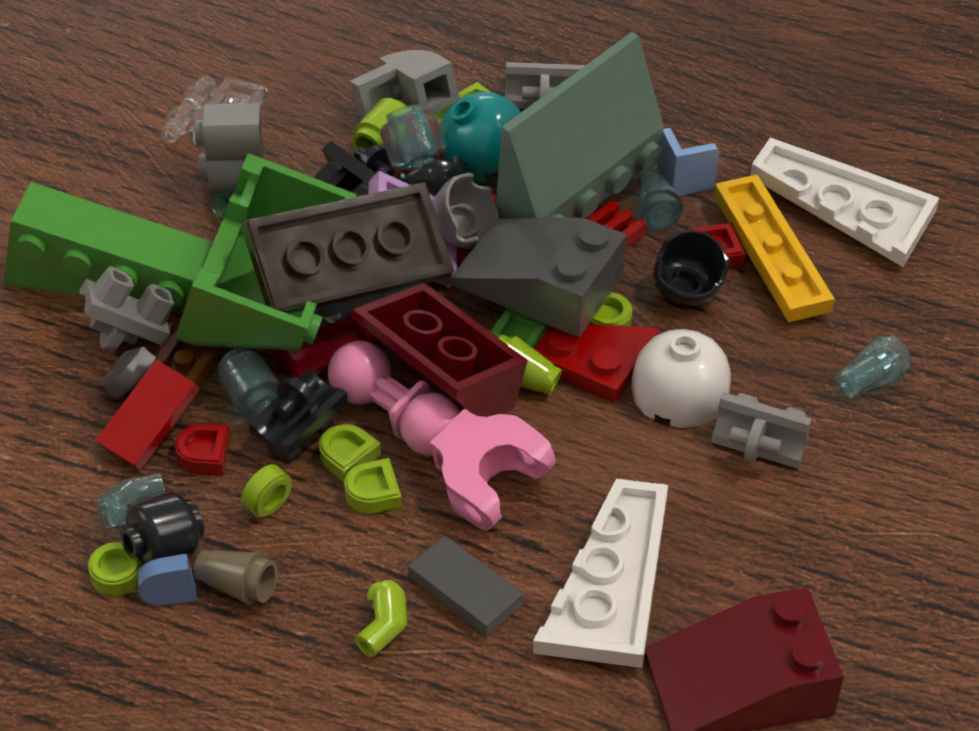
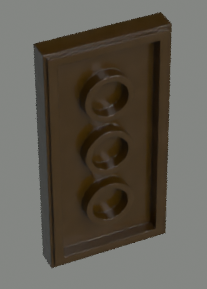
M425 182L245 220L241 225L265 305L287 314L303 311L307 300L316 303L317 308L450 277L455 271Z

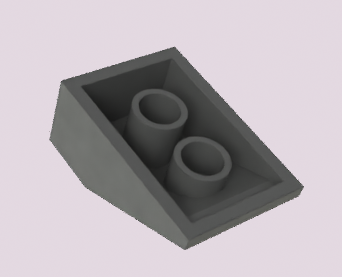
M585 218L496 219L451 276L450 285L580 337L623 276L627 235Z

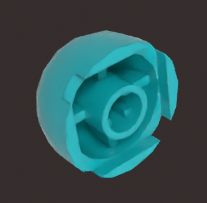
M487 91L472 93L456 101L447 110L439 124V131L442 136L438 133V142L445 160L452 161L453 156L458 155L462 161L467 163L468 173L474 175L472 180L474 183L489 181L485 175L492 174L499 169L501 128L521 113L519 108L504 96Z

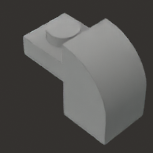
M407 50L379 58L381 67L350 80L360 120L383 98H392L403 102L410 111L421 118L447 108L460 99L452 63L442 56L426 50Z

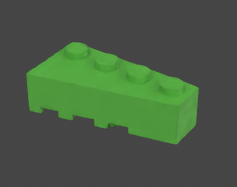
M30 182L11 220L3 284L82 296L79 290L84 281L89 279L97 282L106 269L111 266L125 272L132 278L134 287L128 296L140 300L148 285L155 284L171 292L174 301L172 310L183 312L198 270L201 267L203 268L213 242Z

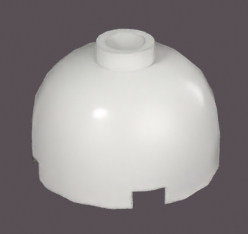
M667 330L654 336L638 354L631 381L634 403L645 416L653 420L655 419V414L661 418L670 419V426L687 428L701 426L717 418L720 399L724 392L728 394L730 392L731 370L727 356L712 338L693 330Z

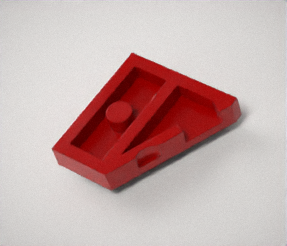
M588 324L581 336L577 337L550 326L533 349L552 362L554 366L562 369L559 379L616 403L632 381L633 370L640 350L654 336L660 334V330L654 327Z

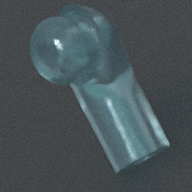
M161 472L122 480L102 495L97 502V511H101L102 524L107 528L124 525L128 512L127 506L165 493Z

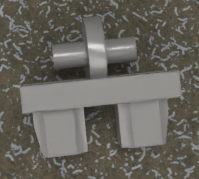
M506 62L505 98L513 102L519 109H526L585 65Z
M111 266L106 269L97 282L86 279L79 290L80 295L85 296V316L91 318L89 327L101 332L100 346L109 351L116 350L122 341L134 345L139 337L164 346L171 335L167 324V319L174 306L171 292L163 287L152 284L148 285L140 300L128 296L134 287L132 278L125 272Z
M724 392L719 402L718 416L711 442L744 452V460L755 463L757 458L761 457L798 469L802 462L812 419L808 418L805 412L788 407L785 410L759 403L757 397L743 393L735 396Z

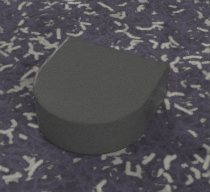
M144 346L125 351L106 373L101 385L114 397L123 396L142 379L156 357Z

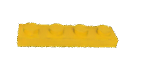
M756 174L716 183L714 189L715 201L727 221L733 223L742 246L788 323L832 312L835 298L759 176Z

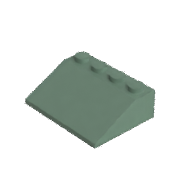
M634 32L629 33L502 126L496 196L499 219L586 218L596 210L599 203L612 193L617 194L621 192L631 178L643 169L648 170L657 163L662 154L661 141L664 125L640 38Z

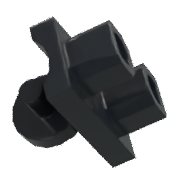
M330 141L322 149L327 163L313 178L342 189L349 185L353 188L351 192L357 194L356 197L367 195L369 192V181L378 171L392 177L394 176L395 171L390 167L392 154L383 145L376 144L367 150L359 147L353 157Z
M309 369L299 378H285L277 387L278 397L248 423L249 433L266 443L268 453L284 463H291L301 453V445L313 434L323 433L334 423L333 415L348 402L345 390L327 385L316 373Z

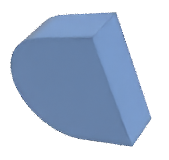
M187 554L158 558L143 565L138 572V592L141 599L156 606L198 601L196 583Z

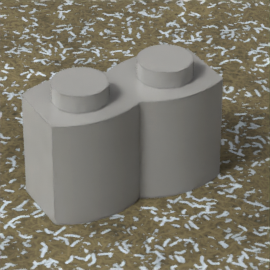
M260 103L204 104L203 119H195L196 147H204L205 153H199L200 181H208L210 194H233L235 192L240 177L239 174L248 153L265 159Z

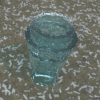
M656 168L644 170L638 177V217L645 221L647 226L653 230H667L678 222L683 210L682 200L667 182L661 170Z
M892 334L884 338L877 336L844 369L835 374V379L840 390L848 398H854L860 393L904 378L905 371L912 366V360L907 348L899 338Z

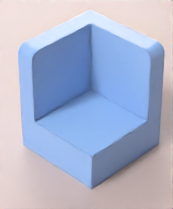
M671 128L663 129L661 141L662 154L657 162V169L671 196L677 197L715 189L719 150L716 144L712 143L681 149Z

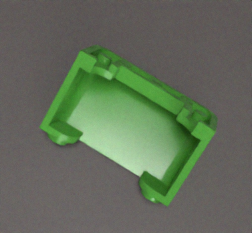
M248 153L241 168L235 192L229 200L225 216L204 266L198 270L191 286L175 340L197 347L299 351L302 342L312 345L322 320V316L314 314L317 304L307 300L303 311L291 314L265 305L241 225L245 220L353 198L357 194Z

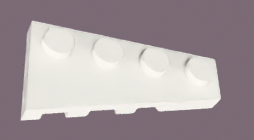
M771 137L752 163L751 175L757 174L764 186L904 267L934 216L939 201L937 196Z
M624 479L615 480L591 527V535L584 549L579 550L572 564V572L564 588L558 591L544 627L541 626L533 640V654L643 668L668 485Z

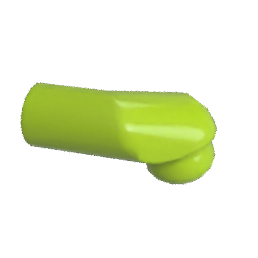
M384 580L372 584L367 593V600H373L371 607L374 609L375 620L355 637V642L359 649L369 657H374L407 625L405 592L399 584L392 580Z

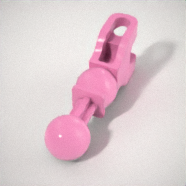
M353 341L341 346L331 357L328 365L330 386L345 390L348 403L363 405L375 402L388 411L394 435L399 439H403L413 452L425 457L433 456L436 468L443 473L451 508L482 530H490L503 517L500 512V500L497 492L487 484L491 477L501 471L517 470L534 479L542 478L556 464V458L549 441L521 418L507 414L481 417L474 415L465 408L460 411L451 398L439 393H430L428 384L423 380L416 383L410 390L391 377V365L383 350L370 342Z

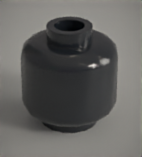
M175 492L163 493L133 504L129 508L125 518V528H122L120 531V539L126 554L132 559L139 557L143 565L154 559L187 554L189 558L197 551L199 540L204 536V522L198 507L192 500L184 499Z

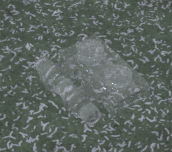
M204 74L197 82L190 83L183 93V102L180 106L173 107L165 117L166 125L161 131L162 137L166 141L176 142L180 135L188 133L189 143L196 146L195 119H203L204 104L260 103V109H262L268 101L267 87L226 77L220 87L215 86V80L211 76Z

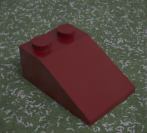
M808 587L754 596L645 647L644 656L669 731H753L833 716L836 713L844 676Z

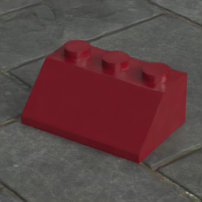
M423 282L353 309L351 318L379 345L422 377L434 389L451 398L461 409L465 408L476 416L488 417L502 414L515 408L528 360Z

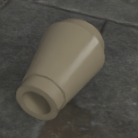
M204 549L195 560L194 577L196 580L202 581L247 605H252L256 602L264 603L272 596L277 584L278 567L275 561L269 560L263 552L211 551Z

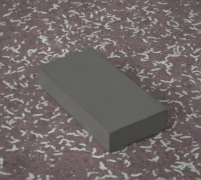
M446 535L408 565V577L486 637L523 605L524 594Z

